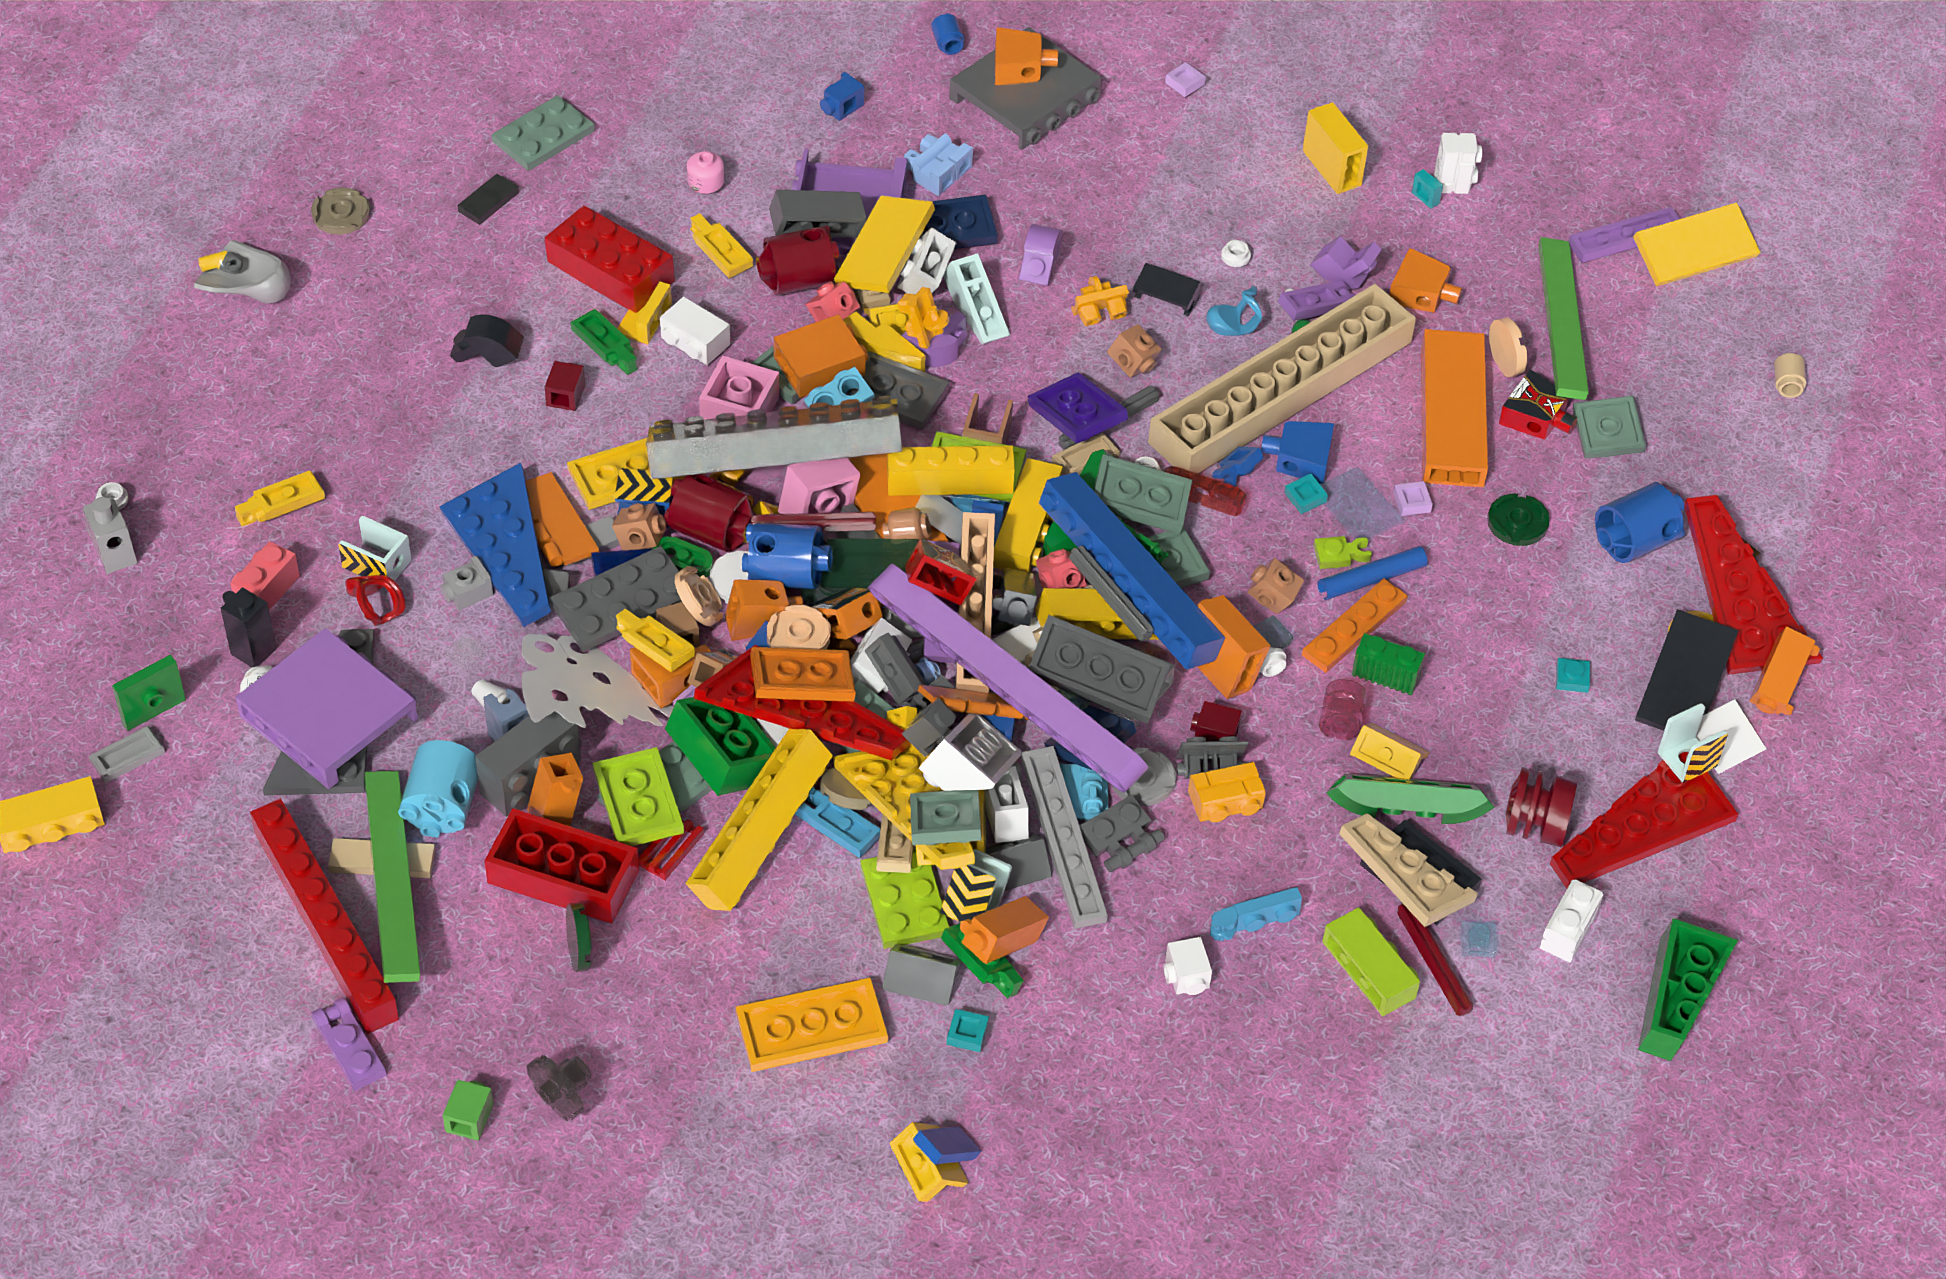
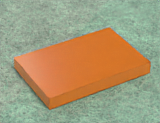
M768 647L751 648L750 658L756 698L854 701L856 691L849 651Z

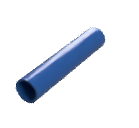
M1417 546L1319 579L1317 582L1318 591L1320 593L1327 591V597L1323 598L1326 601L1379 583L1383 578L1388 580L1426 567L1428 564L1427 555L1421 546Z

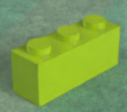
M1358 907L1326 924L1323 944L1382 1016L1416 999L1420 984L1417 972L1413 967L1406 965L1399 956L1395 945L1382 936L1378 931L1377 924L1371 917H1367Z

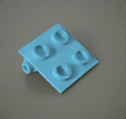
M1059 764L1077 820H1090L1108 809V781L1094 770L1077 764Z

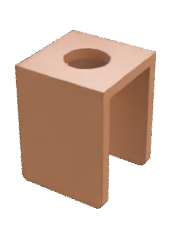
M974 393L963 428V437L1006 445L1012 425L1013 400H1008L999 434L974 429L978 418L979 394Z

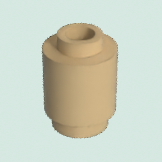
M1786 353L1779 356L1774 362L1776 389L1784 397H1797L1802 394L1806 386L1805 361L1802 356L1795 353Z

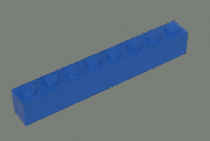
M1074 472L1048 479L1039 504L1077 547H1085L1154 627L1153 633L1187 670L1216 661L1225 636L1080 475Z

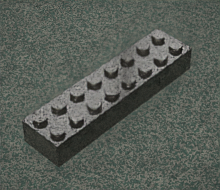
M877 396L872 398V401L860 403L858 399H848L842 401L841 405L828 406V403L821 402L811 404L810 408L797 409L796 406H785L779 408V412L766 413V410L757 409L749 411L747 415L735 416L734 413H722L717 415L716 419L704 420L702 416L686 418L685 422L673 423L672 420L656 421L654 425L649 426L646 441L651 479L902 452L897 398L890 399V396Z

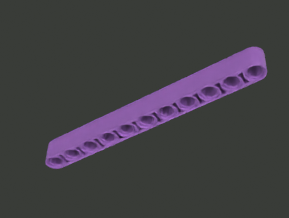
M890 564L868 586L873 596L1119 791L1125 793L1148 769L1147 764L1137 753L932 593L908 582L907 574L894 564Z

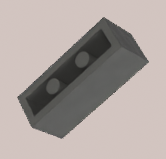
M776 190L769 207L775 235L828 225L831 237L857 238L867 220L860 192Z

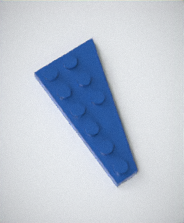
M520 462L439 506V508L472 557H478L490 575L492 585L524 628L551 613V606L544 580L543 565L539 554V544L529 502L525 472Z

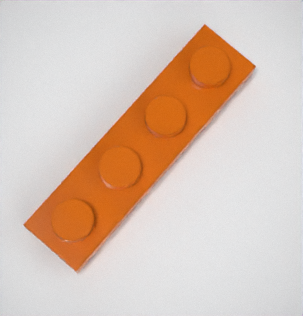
M1383 578L1302 650V656L1327 673L1359 645L1364 633L1371 634L1407 602L1408 595Z

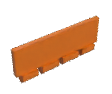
M552 472L526 480L538 544L550 565L556 567L563 562L565 566L599 554L597 544Z
M919 685L918 692L930 702L939 698L951 711L964 712L965 710L967 713L990 716L995 714L998 717L1024 718L1029 720L997 694Z

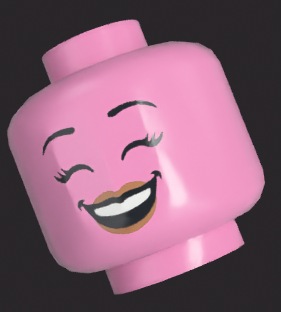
M701 151L689 158L687 161V182L691 189L701 194H710L722 187L724 184V163L720 156L710 151Z

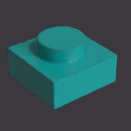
M1424 169L1415 173L1412 194L1430 209L1439 205L1443 184Z
M1311 473L1285 486L1284 494L1300 514L1327 502L1328 494Z
M1558 658L1556 663V689L1588 693L1590 687V661Z
M955 1009L946 1045L981 1052L989 1024V1016Z

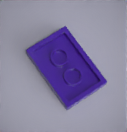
M1079 372L1027 396L1029 406L1076 444L1128 420L1125 407Z

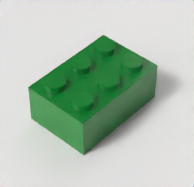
M694 697L677 700L665 730L716 795L720 796L749 789L776 749L774 744L751 716L693 699Z

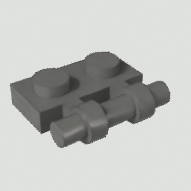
M1133 795L1128 796L1079 826L1084 842L1096 857L1106 851L1111 856L1104 861V865L1109 872H1113L1119 867L1122 869L1133 863L1134 858L1142 853L1149 854L1156 849L1157 844L1165 840L1164 834L1159 829L1150 834L1143 830L1149 826L1151 819ZM1129 837L1135 842L1127 848L1119 844Z

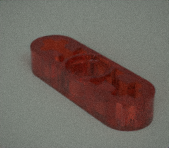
M1176 466L1166 467L1163 471L1192 480L1188 498L1189 502L1195 504L1200 502L1201 506L1231 516L1240 515L1247 502L1245 492L1236 486ZM1196 488L1206 490L1209 495L1201 494Z

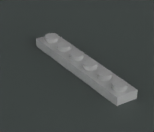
M1054 746L1024 751L1021 753V762L1073 927L1076 929L1106 923L1108 917Z

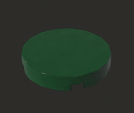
M1510 493L1500 496L1492 502L1487 515L1488 527L1494 536L1505 543L1514 546H1528L1539 542L1545 537L1549 528V512L1534 497L1526 495V498L1518 497V494Z
M580 902L569 903L566 907L567 943L572 967L575 972L588 971L591 967V961H585V956L590 955V951H592L588 917L586 918V914H580L585 908Z

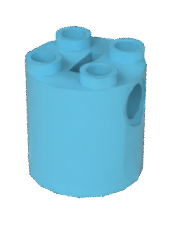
M434 740L420 745L415 754L398 810L399 816L419 828L423 836L437 838L440 832L453 833L463 830L478 781L475 753L465 746L451 741Z

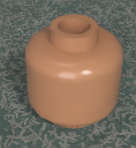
M916 507L892 511L888 516V523L883 524L885 541L891 542L897 551L915 549L920 539L927 540L931 538V526L928 515L926 513L922 514L920 509Z

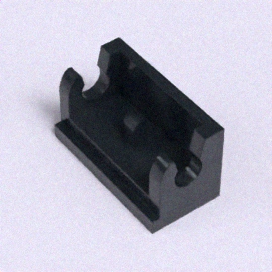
M1145 263L1133 286V292L1136 293L1135 298L1138 299L1145 294L1182 307V310H1185L1183 315L1189 316L1200 298V281Z

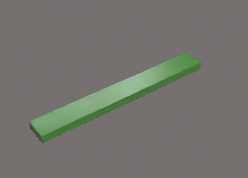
M1541 237L1538 248L1556 396L1586 400L1588 384L1569 241Z
M365 772L364 783L384 983L420 981L404 819L398 814L402 801L399 772Z

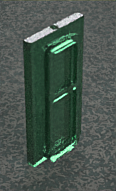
M827 539V545L832 546L833 561L831 570L823 571L821 587L868 589V586L890 564H894L906 573L905 565L919 541L918 539Z

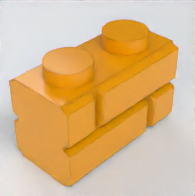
M1254 762L1190 775L1188 793L1200 822L1207 820L1220 822L1230 815L1241 813L1242 815L1249 816L1256 813L1259 809H1263L1265 788L1261 778H1259Z

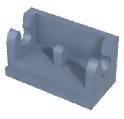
M506 689V696L511 700L507 704H500L498 698L493 694L483 697L488 736L493 742L529 716L526 704L511 689Z

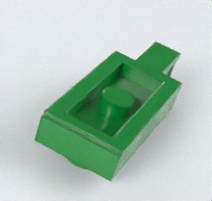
M593 309L570 322L571 330L606 363L608 362L611 366L617 364L627 375L637 370V358L633 355L634 350L630 345V340L599 311Z
M961 923L944 929L941 940L983 984L988 982L994 984L1007 999L1018 994L1024 980L1005 957L985 964L962 943L965 934L960 929Z

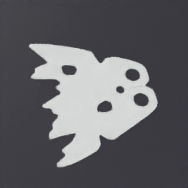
M527 634L523 638L522 657L528 664L537 668L533 671L522 672L524 700L532 721L539 722L556 711L568 722L585 728L586 724L579 710L581 706L590 711L598 708L621 725L624 723L623 719H627L631 715L641 721H648L654 725L663 726L647 706L659 710L670 717L673 710L670 704L660 709L647 691L642 689V685L633 675L596 646L589 649V653L580 654L570 648L571 643H576L572 636H560L558 640H555L547 635ZM535 642H547L554 647V651H541L535 646ZM572 658L577 661V664H571L566 659ZM593 672L605 674L611 684L602 683L593 676ZM556 689L564 692L568 700L557 701L552 695V690Z

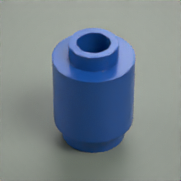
M952 14L937 16L931 23V29L938 48L947 55L957 54L963 48L964 36L956 16Z

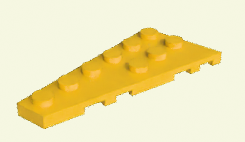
M911 744L892 761L863 751L833 756L834 767L911 842L910 793L944 791L940 787H934L928 783L923 776V772L919 769L934 751V748L924 757ZM970 842L916 845L941 870L975 864L974 851Z

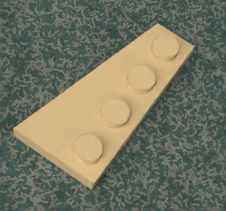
M1369 814L1360 816L1342 825L1339 832L1340 836L1424 927L1475 902L1478 893L1470 887L1466 889L1460 887L1453 881L1455 877L1445 869L1438 871L1426 862L1427 856L1417 849L1414 851L1400 843L1401 837Z

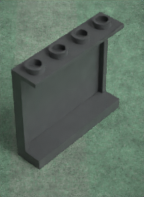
M1027 27L1026 29L1023 30V31H1028V32H1035V33H1037L1036 31H1034V30L1031 29L1030 27ZM1041 36V49H1058L1057 67L1041 66L1040 80L1038 82L995 85V50H993L950 79L949 99L956 104L964 99L969 100L1018 135L1019 149L1023 150L1030 144H1036L1047 132L1055 131L1069 117H1075L1086 105L1094 104L1101 94V76Z

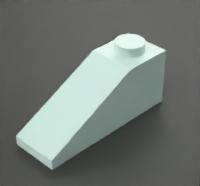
M978 253L951 261L943 274L952 300L961 314L966 316L967 323L981 344L1010 336Z

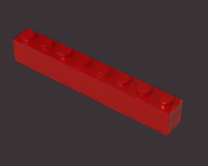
M280 798L250 811L254 833L366 1034L399 1020L393 994L388 985L384 983V978L282 799Z

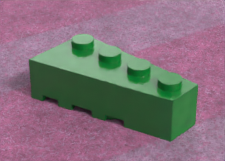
M1674 918L1671 920L1659 941L1638 1045L1639 1051L1668 1061L1673 1059L1738 942L1737 939Z

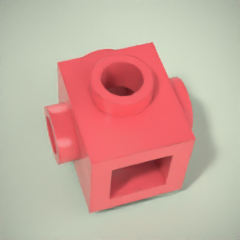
M832 281L825 283L816 290L818 295L805 304L816 322L838 314L842 319H845L860 307L855 299L854 291L845 281L833 284Z
M1064 549L1057 550L1036 560L1039 581L1043 589H1076L1087 586L1085 577L1069 559L1070 552Z

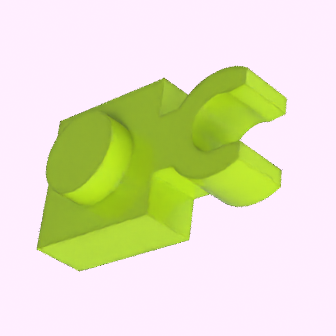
M1345 536L1314 539L1313 546L1319 569L1350 567L1351 559L1358 562H1368L1371 559V551L1359 550L1360 548H1367L1368 538H1357L1352 543H1347Z

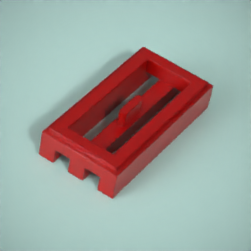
M689 819L686 821L682 820L684 833L672 836L651 863H649L669 837L652 841L639 856V866L666 881L704 835V828L700 825L697 827L693 826V822ZM686 833H691L663 868H658Z

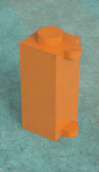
M1786 626L1776 638L1749 702L1755 704L1764 713L1792 715L1794 707L1788 704L1809 655L1817 656L1820 648L1814 644L1816 640Z
M572 752L540 758L527 807L528 813L571 826L583 781L582 773Z
M1024 896L977 915L973 920L967 919L962 921L960 929L965 934L962 943L981 961L987 964L1038 941L1049 916L1029 898Z

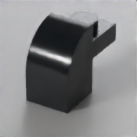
M475 315L470 317L466 330H461L454 337V345L450 357L456 362H462L480 354L493 367H500L518 359L524 336L501 318L492 315Z

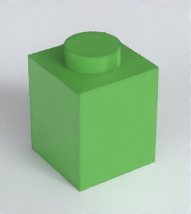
M457 1079L442 1115L445 1132L479 1141L494 1106L492 1089L478 1081L466 1082Z

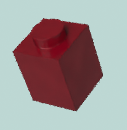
M554 361L544 386L546 406L576 411L585 387L583 365Z
M1204 701L1201 712H1194L1190 731L1195 732V737L1206 738V742H1219V739L1222 737H1237L1242 710Z

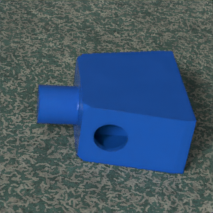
M1287 421L1284 423L1282 438L1263 435L1261 452L1278 456L1277 472L1296 478H1302L1311 473L1318 483L1323 485L1334 423Z

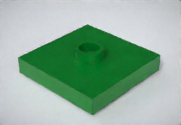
M168 655L112 685L120 718L127 731L186 701L177 662L172 655Z

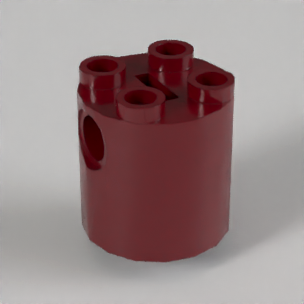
M828 225L765 237L763 240V251L756 258L760 279L774 291L775 295L820 287L830 281L835 284L834 278L839 268L837 265L835 266L834 259L839 258V250L836 241L831 242V233Z
M697 471L689 473L683 480L680 478L675 480L670 492L671 496L674 497L670 507L664 514L667 526L724 552H731L746 540L747 525L751 523L754 508V498L751 494Z

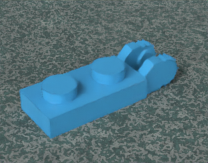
M811 788L806 800L816 806V808L812 809L805 803H801L795 815L861 858L880 838L881 829L853 810L833 804L828 800L829 796H823L820 791Z
M1295 887L1237 903L1231 907L1221 909V911L1217 910L1211 916L1210 936L1215 941L1233 939L1237 931L1246 929L1248 932H1254L1261 929L1267 923L1275 921L1286 923L1293 920L1296 916L1300 915L1302 897L1298 888Z

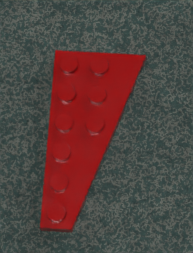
M1717 495L1686 498L1684 508L1714 622L1739 630L1726 663L1727 673L1731 675L1762 671L1777 636L1786 626L1805 636L1808 634L1802 625L1798 626L1789 612L1790 606L1765 568L1760 567L1753 556L1754 551L1749 543H1744L1735 529L1737 525ZM1820 653L1817 656L1809 655L1805 665L1820 664L1823 657Z
M751 648L696 687L693 699L789 729H811L818 738L891 761L911 745L902 735L903 729L854 701L756 698L750 658Z
M1682 752L1678 755L1682 763H1686L1689 752ZM1662 760L1653 772L1648 776L1642 777L1618 798L1606 813L1594 819L1591 826L1582 834H1577L1551 858L1550 866L1567 889L1572 880L1585 883L1736 822L1738 812L1708 772L1682 783L1666 762Z

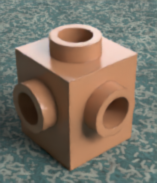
M1137 324L1120 333L1107 353L1131 378L1141 372L1146 374L1151 371L1157 364L1155 359L1162 349Z
M637 503L628 508H622L612 527L623 552L637 549L645 551L658 545L666 530V523L664 517L659 514L655 503L646 505Z
M1274 558L1265 566L1260 564L1253 571L1250 577L1253 582L1247 593L1254 597L1261 605L1279 614L1293 603L1304 579L1289 569L1287 565Z

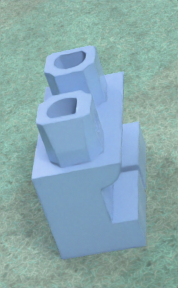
M946 133L939 139L927 134L920 143V151L923 153L920 154L910 149L904 155V158H907V169L913 172V181L939 197L955 183V180L957 181L972 168L973 147L965 143L961 146L953 144L951 138Z

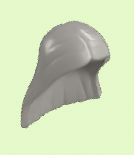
M232 240L221 251L231 252L242 260L243 266L240 272L229 274L215 268L204 271L194 282V288L215 293L243 295L262 303L271 304L281 301L286 293H288L291 285V275L285 263L276 256Z

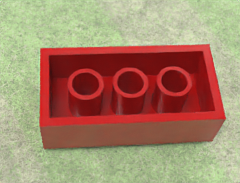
M585 205L544 237L547 262L634 313L639 312L646 305L659 282L671 285L675 281L673 255Z
M512 808L484 860L488 884L565 909L569 903L580 902L585 907L580 914H586V916L613 924L639 873L638 848Z

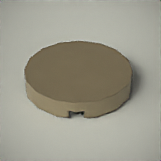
M341 187L325 191V195L320 199L318 196L311 206L314 224L318 229L329 234H349L359 230L368 222L370 216L368 199L361 196L359 191Z
M835 767L826 770L821 776L820 792L823 796L827 794L829 796L828 800L833 804L855 810L867 809L868 804H872Z

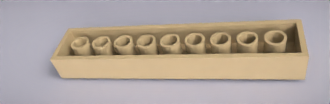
M1374 284L1151 418L1148 444L1185 478L1190 479L1228 456L1237 447L1246 445L1410 344L1416 318L1379 286Z

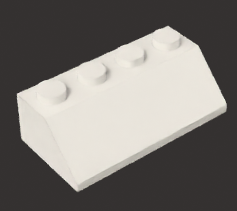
M969 713L944 738L919 769L923 772V776L928 783L934 787H940L944 791L992 789L1021 756L1022 751L980 714Z

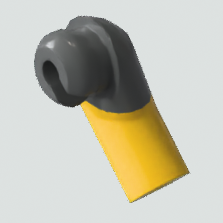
M221 251L198 258L199 267L202 272L217 268L229 274H236L240 272L243 266L242 260L228 251Z

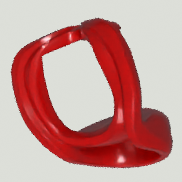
M371 575L346 579L347 594L357 598L364 617L375 626L385 624L404 612L406 603L403 592L399 585L386 575ZM384 586L390 593L393 610L384 616H379L374 611L367 596L377 592Z

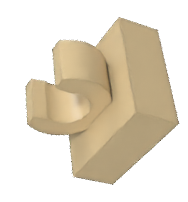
M854 289L861 310L890 304L888 293Z

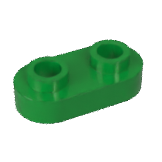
M672 536L661 538L658 545L653 547L655 549L661 546L667 555H674L669 558L678 571L686 566H701L695 567L698 569L695 574L699 577L703 575L708 577L713 566L712 555L701 547Z

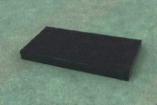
M1677 609L1635 721L1665 731L1669 718L1702 703L1705 706L1703 715L1707 714L1739 630Z

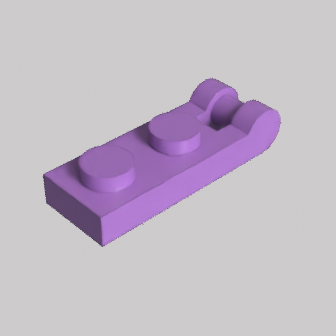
M1343 280L1282 292L1278 302L1293 321L1324 315L1354 297L1355 294H1350L1348 285Z
M344 997L333 1001V1006L325 1010L319 1008L311 1012L315 1025L354 1091L386 1076L384 1066L354 1018ZM340 1018L343 1023L332 1028L329 1022Z

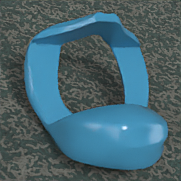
M1252 285L1250 289L1244 290L1242 292V299L1237 306L1225 304L1212 306L1206 314V320L1211 330L1224 336L1247 335L1253 332L1262 319L1260 306L1254 299L1257 295V287ZM1248 303L1255 312V315L1249 322L1242 325L1241 314Z

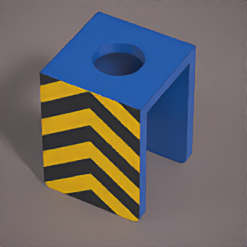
M619 469L615 491V501L619 502L617 515L622 508H628L633 504L640 503L646 505L655 503L659 514L664 517L674 497L670 493L675 482L674 472Z

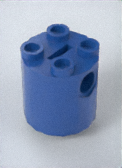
M1653 482L1599 507L1594 521L1597 539L1615 561L1620 563L1633 561L1684 536L1682 516L1684 502L1679 495H1672L1663 485Z
M763 522L749 523L747 525L746 541L749 542L748 553H744L742 556V571L748 572V580L780 581L783 583L784 588L816 590L821 582L822 572L831 570L833 549L832 546L824 545V535L820 526Z

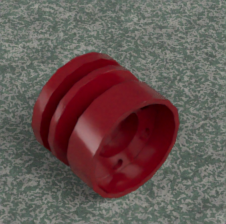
M1522 767L1520 774L1512 784L1506 808V834L1514 836L1517 823L1522 822L1525 823L1522 838L1528 839L1533 826L1540 827L1541 843L1562 848L1578 780L1556 775L1549 789L1543 787L1544 775L1542 771H1538L1535 784L1533 785L1527 783L1530 768Z

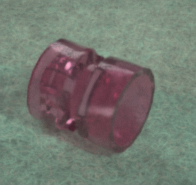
M1337 679L1331 681L1326 686L1319 721L1320 731L1325 736L1348 741L1355 739L1359 735L1363 719L1362 714L1364 713L1367 698L1366 689L1361 684L1352 680Z

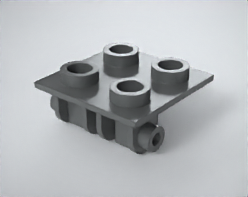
M1204 737L1188 738L1186 742L1181 743L1175 759H1182V763H1177V776L1190 779V775L1201 773L1200 760H1202L1203 772L1208 771V760H1212V770L1218 769L1217 760H1219V769L1241 765L1243 762H1237V759L1242 757L1248 746V741L1239 742L1238 737H1222L1219 739V742H1206Z

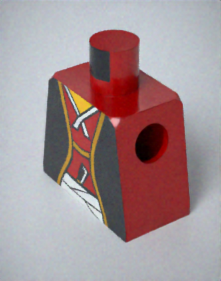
M1529 370L1502 406L1499 424L1545 440L1554 427L1570 434L1577 423V417L1565 412L1568 398L1556 396L1554 384L1536 372Z
M925 539L919 540L905 565L908 582L958 605H962L977 580L976 576L959 555ZM957 576V578L955 579V581L952 582V579H951V578Z

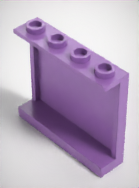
M804 148L802 160H797L796 177L799 178L798 180H793L792 190L860 192L866 218L868 219L880 196L904 197L907 179V158L896 157L894 170L809 162V149ZM831 237V242L836 241L839 254L848 255L857 238Z
M326 628L235 696L240 717L327 789H330L339 782L336 769L403 716H408L414 722L418 719L417 701L408 689H401L394 683L387 672L376 669L363 653H356L349 647L342 636H335Z

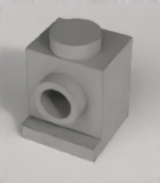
M477 556L472 557L470 563L442 574L444 584L440 585L443 597L448 603L453 601L458 610L493 596L491 577Z

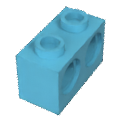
M855 366L850 370L839 372L833 381L823 387L820 386L813 389L808 394V397L803 399L809 413L827 438L879 406L874 393ZM850 389H859L858 392L854 395H846L847 391ZM833 405L830 411L820 412L822 407Z

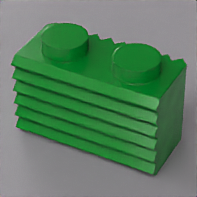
M1364 633L1356 650L1352 676H1358L1359 679L1364 678L1365 681L1370 680L1371 683L1376 682L1377 685L1382 684L1383 687L1394 688L1396 692L1401 691L1402 694L1407 692L1409 696L1413 694L1420 678L1426 653L1409 646L1385 640L1379 636Z

